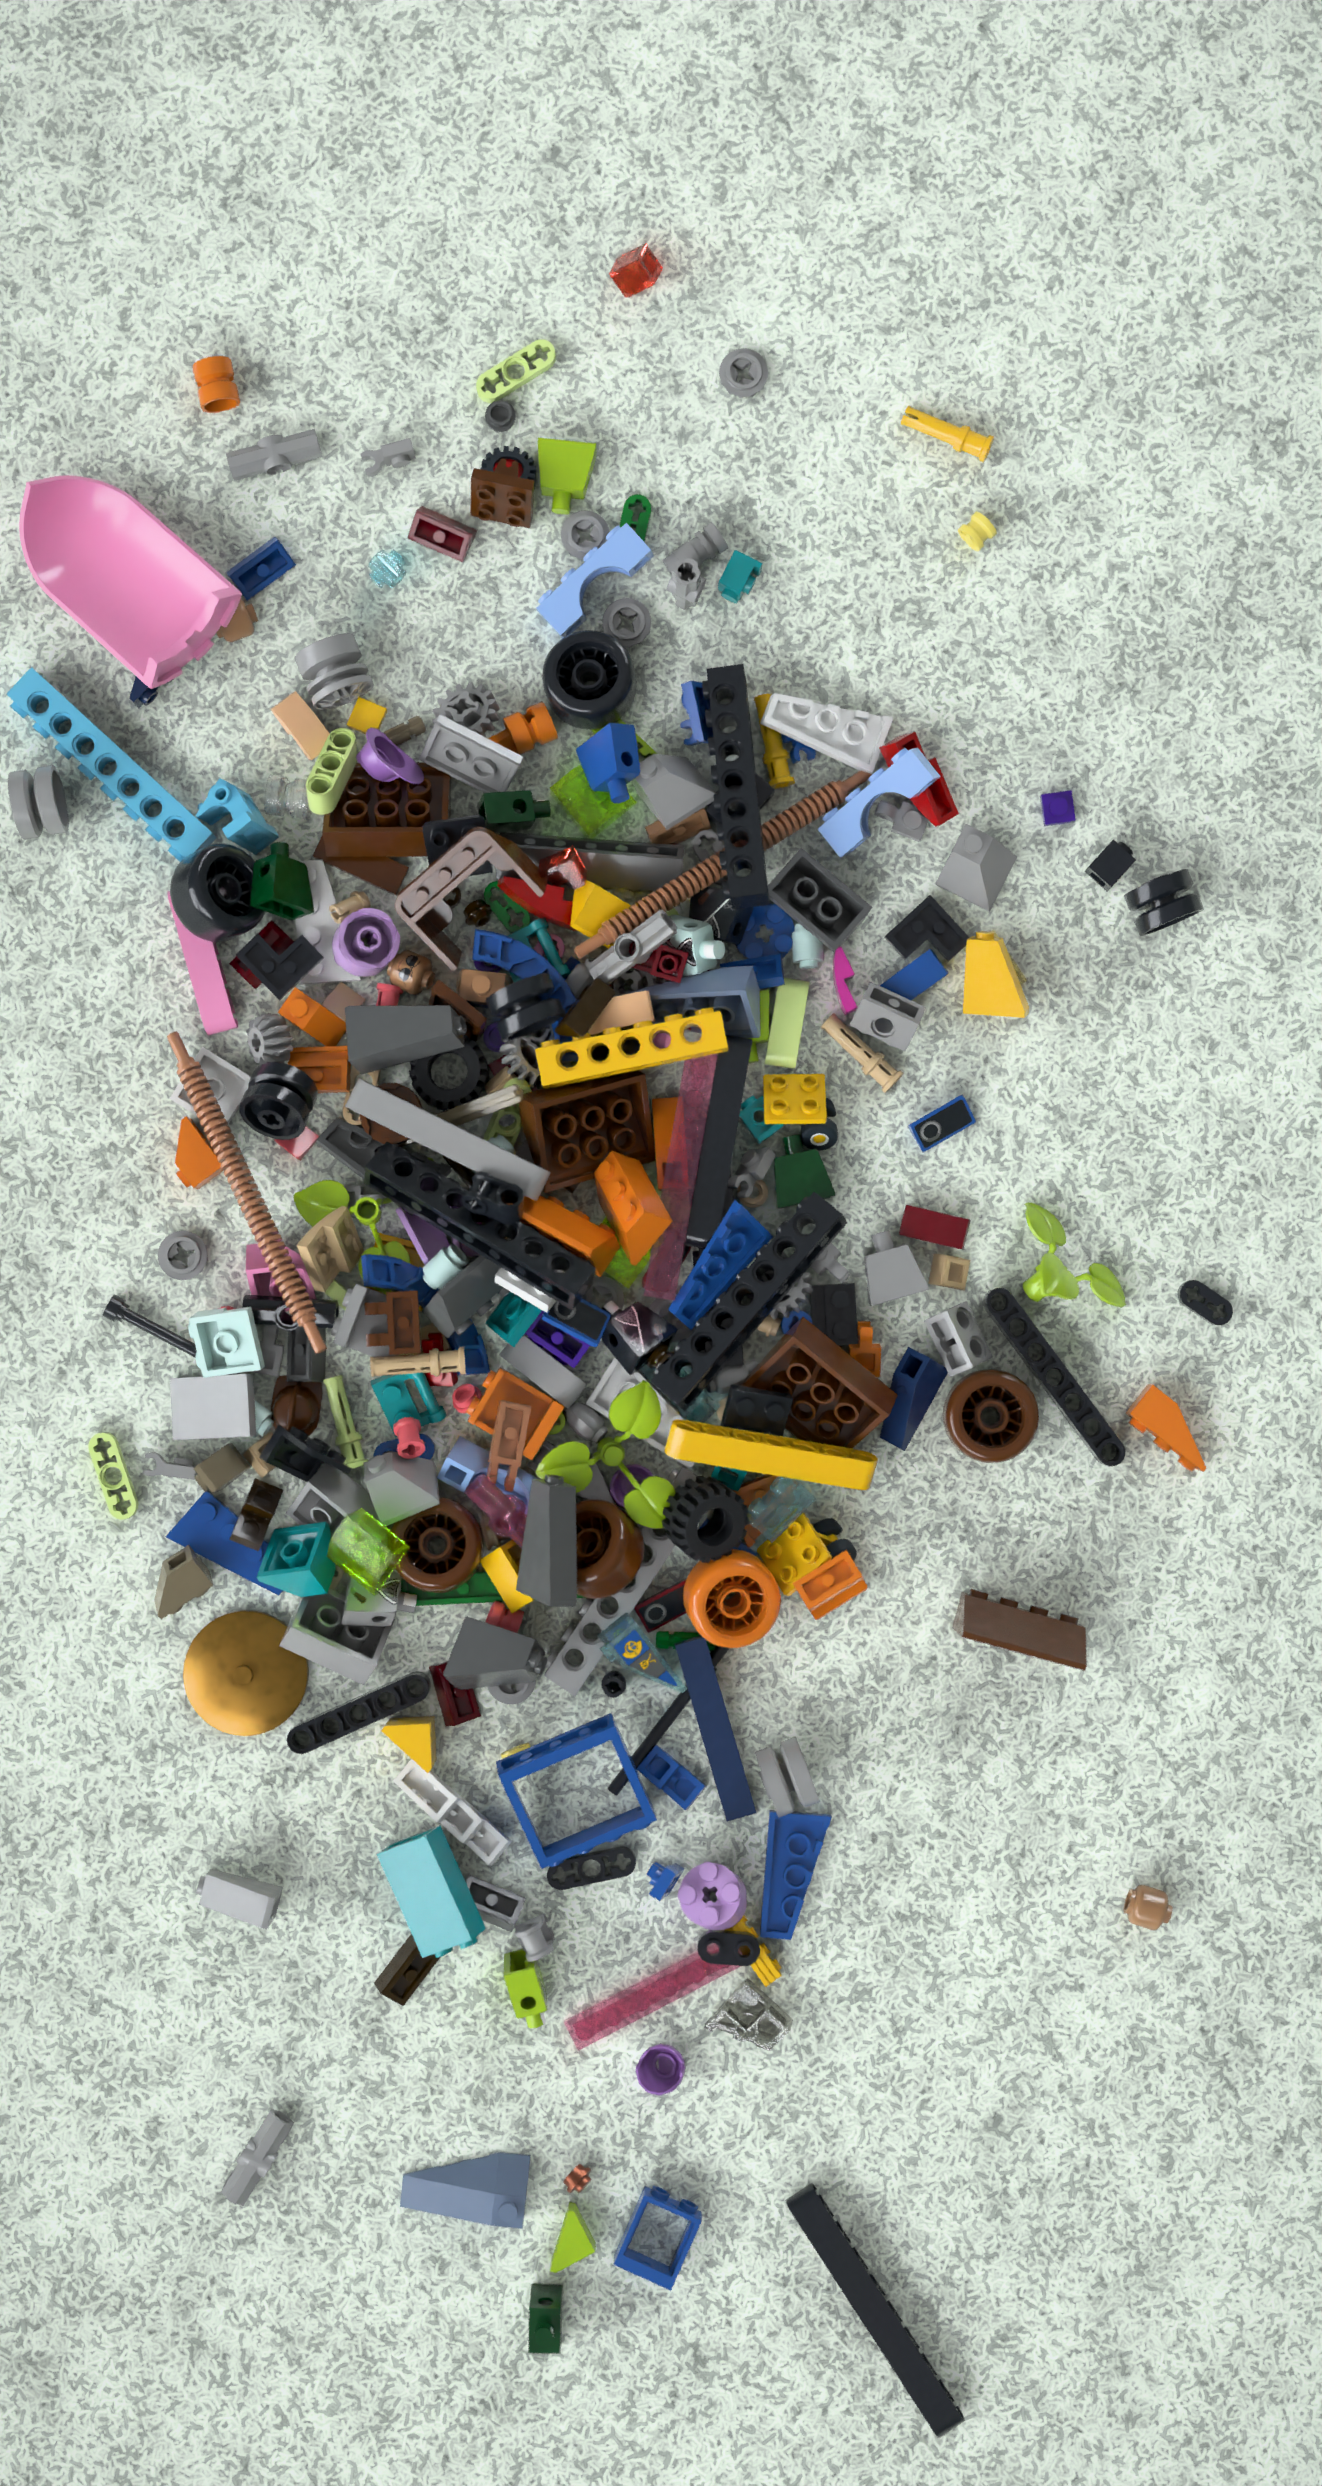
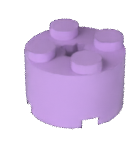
M363 908L349 914L335 931L332 940V950L337 965L341 966L348 973L360 977L374 976L384 970L396 956L400 945V935L392 919L383 911L374 908ZM363 938L368 939L367 944L369 947L364 946V942L361 941Z
M705 1862L691 1869L682 1880L678 1891V1899L684 1914L692 1922L708 1930H724L733 1927L741 1920L747 1907V1891L744 1882L736 1873L718 1863ZM712 1891L716 1893L715 1895L718 1898L715 1903L710 1901L709 1895Z

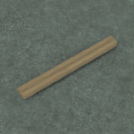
M514 1084L435 1116L459 1126L522 1102L524 1092L518 1085ZM410 1139L399 1144V1147L415 1143V1141Z

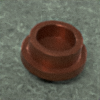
M580 2163L565 2178L563 2183L568 2187L567 2191L570 2194L574 2190L580 2193L590 2183L592 2179L588 2175L591 2169L589 2167L585 2168Z

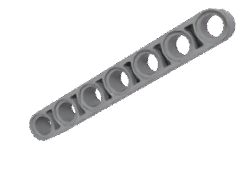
M360 1078L345 1107L476 1172H486L495 1178L516 1184L523 1190L525 1196L535 1201L538 1200L551 1172Z

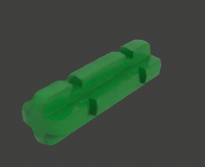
M658 1631L656 1633V1648L669 1649V1647H673V1649H676V1642L700 1635L698 1632H674V1634H669V1631ZM706 1640L709 1650H715L716 1645Z

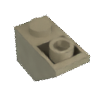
M230 1443L194 1467L193 1469L197 1473L194 1478L204 1491L210 1489L212 1493L223 1490L251 1467L236 1447Z
M187 1545L162 1563L154 1598L157 1615L160 1619L169 1614L177 1613L184 1604L195 1597L203 1596L213 1586L210 1571L190 1545Z

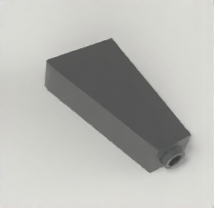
M451 1006L345 1007L348 1059L361 1075L465 1047L464 1034L467 1033L466 1022L463 1016H459Z
M545 1475V1479H532L516 1591L549 1607H576L577 1604L576 1487L565 1483L564 1477L557 1475Z

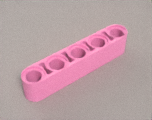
M167 891L207 1035L238 1028L237 1018L234 1019L233 1017L235 1011L229 989H226L224 985L227 982L221 960H218L216 956L219 954L216 942L203 940L195 936L181 923L174 911L170 891Z

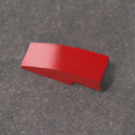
M915 731L898 736L879 747L888 767L894 764L891 760L892 757L905 747L908 751L913 748H919L925 756ZM936 757L928 759V761L941 777L919 796L911 798L910 801L936 827L959 813Z
M504 876L498 880V887L510 899L539 918H545L547 922L561 928L579 932L570 926L573 902L563 900L564 887L546 884L545 893L539 897L522 879Z

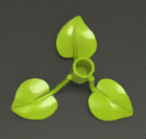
M334 1180L316 1182L293 1195L299 1213L312 1227L341 1206L348 1207L350 1203V1196L346 1188ZM363 1197L355 1203V1206H351L348 1209L350 1215L354 1213L360 1223L370 1227L378 1246L366 1249L362 1255H384L399 1258L404 1262L410 1263L409 1254L400 1242L392 1241L383 1246L375 1225L379 1222L382 1215L380 1206L393 1201L389 1198H378L375 1201L373 1198ZM360 1257L358 1269L363 1279L362 1260ZM372 1287L384 1293L385 1295L386 1292H394L383 1288Z
M1030 1202L1025 1203L1026 1220L1030 1231L1040 1242L1049 1245L1048 1253L1042 1256L1040 1264L1035 1267L1037 1272L1023 1282V1289L1026 1295L1035 1302H1039L1046 1296L1072 1300L1079 1295L1078 1282L1087 1280L1090 1281L1092 1292L1099 1299L1116 1307L1123 1308L1126 1306L1122 1287L1116 1276L1106 1266L1093 1263L1089 1266V1273L1074 1277L1067 1270V1267L1063 1265L1061 1260L1054 1255L1057 1249L1056 1245L1063 1246L1066 1243L1063 1226L1045 1208Z
M643 1380L617 1395L610 1405L609 1418L611 1424L615 1429L625 1432V1434L615 1436V1438H603L597 1445V1452L593 1454L594 1457L590 1460L589 1449L584 1443L570 1441L560 1444L541 1460L536 1469V1474L541 1479H545V1475L564 1477V1482L575 1486L576 1493H578L590 1484L593 1477L590 1466L596 1464L599 1459L608 1466L618 1465L636 1488L628 1492L624 1497V1507L630 1518L645 1527L664 1528L662 1520L666 1516L663 1514L664 1507H669L670 1504L667 1502V1499L670 1495L672 1497L675 1495L674 1487L668 1480L659 1476L647 1477L640 1485L622 1462L625 1457V1451L620 1443L628 1439L631 1434L640 1439L649 1438L660 1424L661 1407L658 1396L652 1386L646 1380Z

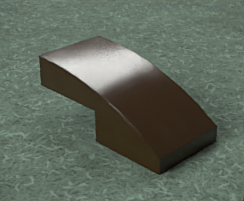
M255 1478L229 1540L259 1551L270 1521L277 1509L283 1489Z

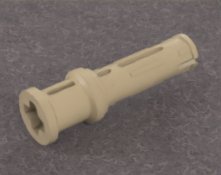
M835 1013L821 1026V1029H824L863 1066L862 1070L865 1075H870L882 1086L884 1093L904 1074L901 1070L896 1071L884 1059L885 1055L882 1052L878 1051L875 1053Z
M464 1346L459 1347L458 1350L439 1351L438 1348H433V1350H430V1353L370 1357L371 1377L429 1372L434 1376H439L440 1373L446 1372L466 1374Z

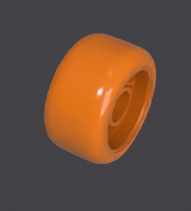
M731 1549V1555H722L716 1561L710 1559L709 1563L699 1561L692 1568L684 1585L683 1601L690 1621L703 1638L720 1647L740 1648L757 1642L770 1631L779 1615L781 1596L774 1576L759 1558L743 1550ZM735 1592L732 1598L725 1599L729 1593Z

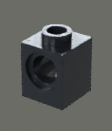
M1113 839L1084 872L1105 891H1108L1136 859L1132 856L1133 851L1121 841L1117 843Z

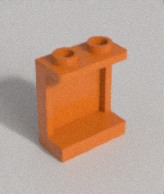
M499 1367L497 1372L491 1370L482 1384L486 1388L482 1397L479 1399L475 1396L466 1410V1413L470 1415L468 1422L493 1436L500 1400L530 1405L531 1412L523 1455L533 1460L564 1406Z
M847 1550L793 1583L815 1620L824 1617L868 1588L863 1580L864 1577Z

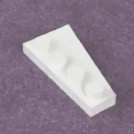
M774 693L770 696L760 724L859 771L871 774L881 752L879 747L883 746L894 717L886 715L877 716L866 711H852L836 705H823L813 703L812 700Z

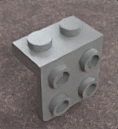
M355 1284L354 1289L348 1288L342 1303L346 1310L342 1319L337 1317L331 1331V1335L335 1336L333 1343L342 1347H349L372 1357L394 1356L389 1355V1346H366V1334L388 1333L387 1314L365 1315L364 1303L386 1302V1295L359 1284Z

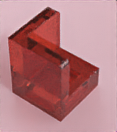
M645 243L619 256L609 275L622 294L629 298L655 285L663 267Z
M571 846L541 859L538 874L541 878L547 876L553 886H560L570 881L575 890L585 885L587 870L574 846Z

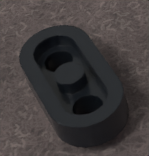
M708 1930L700 1936L697 1950L701 1959L710 1964L749 1966L758 1959L760 1944L758 1939L749 1932ZM709 1944H717L719 1950L716 1953L709 1952L707 1949ZM743 1945L750 1948V1952L747 1955L740 1954L738 1950Z

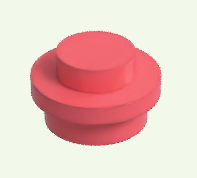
M471 1384L459 1386L452 1395L453 1406L456 1411L466 1413L474 1397L476 1396L479 1399L482 1397L480 1389Z

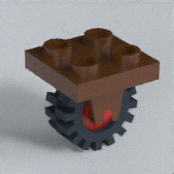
M504 446L503 452H500L499 447L495 448L493 454L490 452L486 454V460H482L481 469H473L471 476L470 516L478 517L485 521L492 520L506 523L514 527H531L536 466H534L532 457L528 459L526 451L519 454L520 448L514 447L513 451H509V446Z

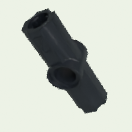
M244 1296L242 1308H252L255 1324L277 1325L287 1331L294 1330L299 1326L298 1323L293 1322L292 1317L294 1315H289L284 1310L287 1307L285 1305L286 1301L282 1297ZM308 1299L312 1301V1307H315L317 1311L315 1314L317 1328H333L337 1317H339L338 1300Z

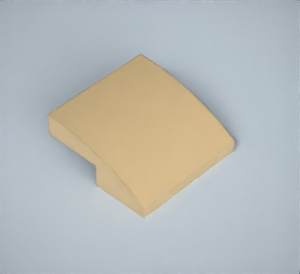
M341 1206L325 1216L296 1245L314 1290L326 1292L340 1271L350 1273L364 1252L352 1217L346 1206Z

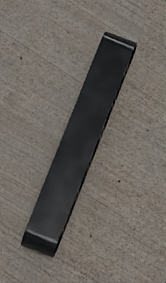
M726 1035L728 1051L718 1053L685 1246L705 1249L721 1223L752 1046V1039Z
M995 1288L988 1291L983 1299V1306L986 1312L1094 1458L1106 1466L1119 1465L1126 1455L1123 1443L1012 1293L1004 1288ZM996 1293L1002 1294L1006 1299V1305L1001 1311L995 1310L991 1305V1298ZM1015 1318L1022 1320L1024 1323V1331L1019 1336L1013 1335L1009 1329L1010 1322ZM1033 1343L1039 1344L1043 1349L1042 1357L1037 1361L1032 1360L1028 1355V1348ZM1052 1368L1058 1369L1061 1373V1380L1055 1386L1050 1385L1046 1379L1047 1372ZM1071 1393H1075L1080 1401L1077 1409L1070 1411L1065 1405V1399ZM1093 1418L1097 1421L1098 1429L1095 1434L1089 1436L1085 1433L1083 1426L1087 1419ZM1112 1443L1116 1448V1456L1112 1460L1107 1461L1102 1455V1450L1106 1444Z

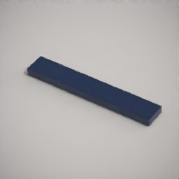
M700 1635L676 1642L675 1648L726 1821L755 1814L756 1809L706 1639Z

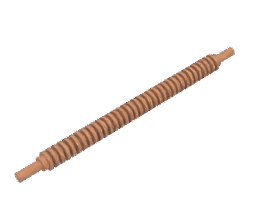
M859 771L843 782L840 780L837 782L831 781L821 789L797 802L795 806L792 805L784 810L782 814L779 813L775 818L773 817L768 822L763 823L764 852L766 849L773 847V845L797 832L799 828L802 829L810 824L812 820L818 819L825 812L827 813L832 808L837 807L838 804L845 802V798L849 795L848 792L866 782L871 774ZM739 840L733 846L744 847L748 841ZM719 851L716 855L713 854L709 859H705L702 863L697 864L696 867H692L689 871L676 877V880H671L669 884L666 883L662 888H658L656 892L650 893L649 896L629 906V909L626 908L622 913L616 914L615 917L609 919V922L605 921L602 923V927L598 929V934L574 948L575 954L581 959L603 944H614L620 935L629 934L659 910H663L665 913L673 909V906H678L680 902L683 903L687 898H691L693 894H697L700 890L713 884V881L716 882L726 876L727 870H721Z
M177 1031L172 1032L167 1036V1039L178 1060L177 1074L181 1077L180 1081L184 1084L183 1087L187 1091L186 1094L192 1106H194L193 1109L197 1113L198 1119L201 1120L200 1123L204 1127L205 1134H208L207 1138L211 1141L210 1145L214 1149L213 1151L217 1156L218 1162L221 1163L222 1170H225L224 1175L228 1177L227 1181L231 1185L234 1196L238 1199L239 1206H242L240 1209L242 1213H245L244 1217L248 1221V1226L252 1228L251 1232L255 1235V1241L259 1242L258 1247L262 1250V1256L266 1257L264 1260L266 1264H269V1270L273 1271L271 1275L276 1279V1285L280 1286L278 1290L280 1293H284L282 1298L286 1301V1307L290 1308L288 1310L290 1315H294L292 1317L293 1322L298 1323L299 1327L304 1328L315 1354H319L325 1351L327 1347L315 1324L317 1320L315 1314L317 1311L315 1307H312V1301L308 1300L310 1298L307 1292L304 1293L306 1288L302 1285V1279L298 1278V1271H294L296 1267L294 1263H291L293 1260L291 1256H288V1250L284 1249L286 1247L285 1243L281 1241L282 1237L278 1234L277 1227H274L276 1225L274 1220H270L272 1216L268 1212L269 1209L264 1205L265 1201L261 1198V1192L257 1191L258 1186L254 1183L255 1180L251 1176L250 1169H247L248 1165L244 1162V1156L241 1155L242 1152L236 1140H234L235 1137L231 1133L230 1127L227 1126L228 1122L224 1119L225 1116L221 1112L220 1105L217 1104L218 1101L214 1097L211 1086L207 1083L208 1080L204 1076L203 1070L200 1069V1063L195 1062L194 1058L189 1056Z

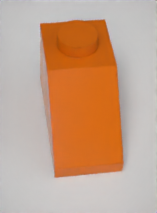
M296 987L277 1012L324 1046H336L346 1032V1022Z
M186 1116L181 1120L175 1159V1164L180 1170L176 1174L187 1188L191 1185L195 1189H200L224 1170H222L221 1163L218 1162L210 1143L193 1120Z

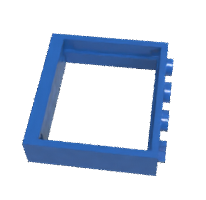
M612 1713L496 1761L500 1781L541 1869L548 1866H557L564 1862L565 1859L576 1854H586L597 1845L605 1842H614L620 1839L623 1834L633 1830L645 1829L657 1820L651 1800ZM611 1740L640 1806L543 1847L513 1781Z

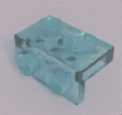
M777 1477L771 1483L770 1490L762 1498L755 1499L748 1507L749 1512L746 1516L749 1518L750 1525L757 1528L771 1543L816 1500L797 1479Z

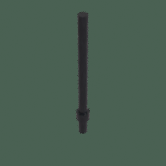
M716 1645L715 1650L710 1653L715 1672L718 1670L716 1668L717 1664L730 1648ZM687 1685L631 1756L636 1769L691 1700ZM624 1768L621 1769L607 1788L616 1796L629 1781Z

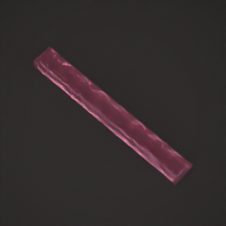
M718 1054L689 1059L684 1062L660 1198L672 1222L652 1246L644 1296L669 1301H675Z

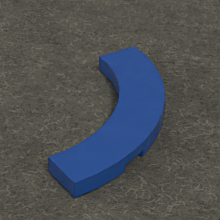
M475 929L473 961L501 967L520 979L549 973L555 989L545 999H560L565 1013L568 1012L576 998L562 975L548 960L534 949L509 936ZM562 1018L553 1023L552 1028L555 1040L559 1039L560 1044L571 1042L572 1037L555 1033V1028ZM568 1052L563 1055L561 1061L578 1062V1055L574 1052Z
M371 1254L361 1256L364 1287H377L394 1292L418 1291V1303L423 1309L440 1290L439 1288H431L424 1281V1272L421 1267L418 1268L404 1262L402 1259ZM474 1323L460 1336L455 1332L447 1339L452 1350H458L459 1347L464 1346L466 1374L462 1375L488 1374L490 1372L485 1345Z

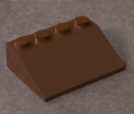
M416 762L424 775L422 783L412 784L401 777L391 782H382L370 776L360 763H356L335 809L329 814L324 815L322 833L326 857H427L423 824L430 821L451 819V776L424 762Z
M636 1070L549 1089L543 1088L523 1094V1101L519 1103L521 1124L535 1165L551 1172L543 1192L546 1193L595 1179L594 1172L611 1151L639 1160L642 1165L656 1161L645 1073Z
M802 1317L783 1335L740 1385L791 1394L793 1401L785 1429L797 1439L852 1449L890 1415L898 1396L805 1317Z
M971 1589L969 1594L961 1593L952 1626L961 1637L1083 1671L1086 1670V1628L1078 1624L1079 1618L1062 1613L1059 1619L1047 1616L1049 1610L1033 1605L1030 1606V1610L1018 1608V1601L1001 1597L1000 1601L996 1602L988 1599V1593Z

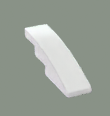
M412 1759L393 1780L435 1822L441 1823L462 1844L470 1847L487 1865L492 1866L512 1842L431 1770L428 1773L425 1772Z

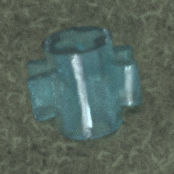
M394 549L390 554L385 550L379 551L368 565L372 570L369 574L370 579L380 588L385 584L390 588L395 587L406 575V570L403 568L406 564L404 562L405 559Z

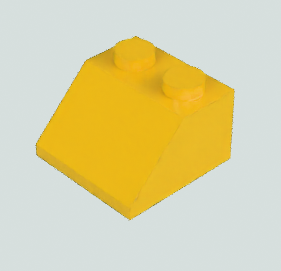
M524 1532L483 1557L480 1562L511 1613L535 1600L516 1591Z

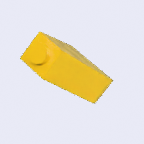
M977 931L976 935L968 938L966 943L963 1014L1025 1018L1029 1014V1005L1003 938L994 937V932Z

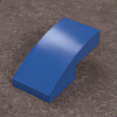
M929 949L880 986L912 1001L948 975L949 972L933 950Z
M658 1745L652 1749L637 1768L641 1774L659 1790H663L684 1810H688L707 1787Z

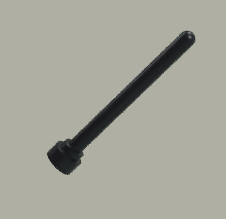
M114 1294L103 1312V1316L113 1322L125 1320L193 1357L196 1356L195 1343L130 1310V1306L126 1304L125 1299Z

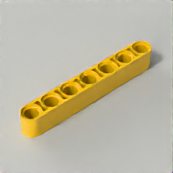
M682 1419L672 1421L664 1450L667 1455L679 1460L857 1490H868L870 1488L878 1458L875 1455L863 1450Z

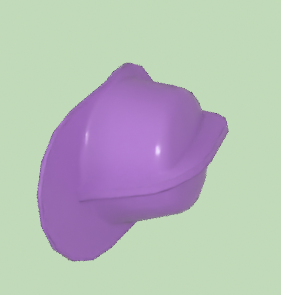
M372 727L367 730V742L356 755V759L370 776L382 782H391L399 777L412 784H420L424 781L421 768L411 757L394 745L380 730Z

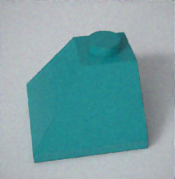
M327 1522L274 1529L256 1578L260 1582L299 1597L327 1594L336 1570L330 1525Z

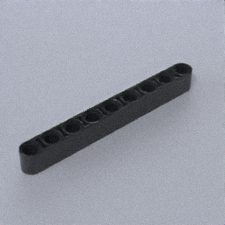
M810 2183L786 2199L789 2210L938 2438L942 2437L965 2421L958 2406L955 2407L951 2394L941 2379H937V2373L925 2354L920 2353L918 2350L920 2347L906 2326L903 2327L901 2324L903 2321L891 2302L889 2300L886 2301L884 2297L886 2294L873 2274L869 2275L867 2271L869 2268L856 2248L851 2247V2241L839 2222L834 2221V2214L821 2194L817 2195L815 2185Z

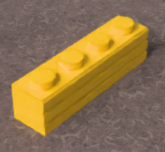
M745 1915L736 1925L725 1929L727 1931L749 1932L756 1938L759 1937L754 1927L749 1928L745 1923L748 1921ZM765 1943L760 1944L758 1959L750 1966L765 1987H767L782 1976L780 1971L782 1967L776 1959L772 1960L768 1955L770 1953L769 1948ZM746 1945L739 1948L742 1955H747L750 1952V1948Z

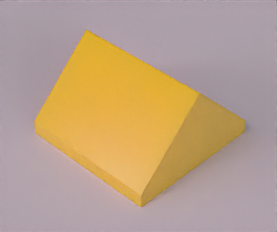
M578 877L575 880L570 926L591 938L598 934V929L602 927V923L605 921L609 922L610 918L615 917L618 913H622L626 908L629 909L631 905L598 885ZM613 943L609 945L603 944L608 949L614 945Z
M435 1716L390 1718L381 1731L428 1773L437 1760Z

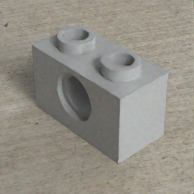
M869 982L850 1026L864 1034L876 1037L892 1047L906 1051L926 1007Z

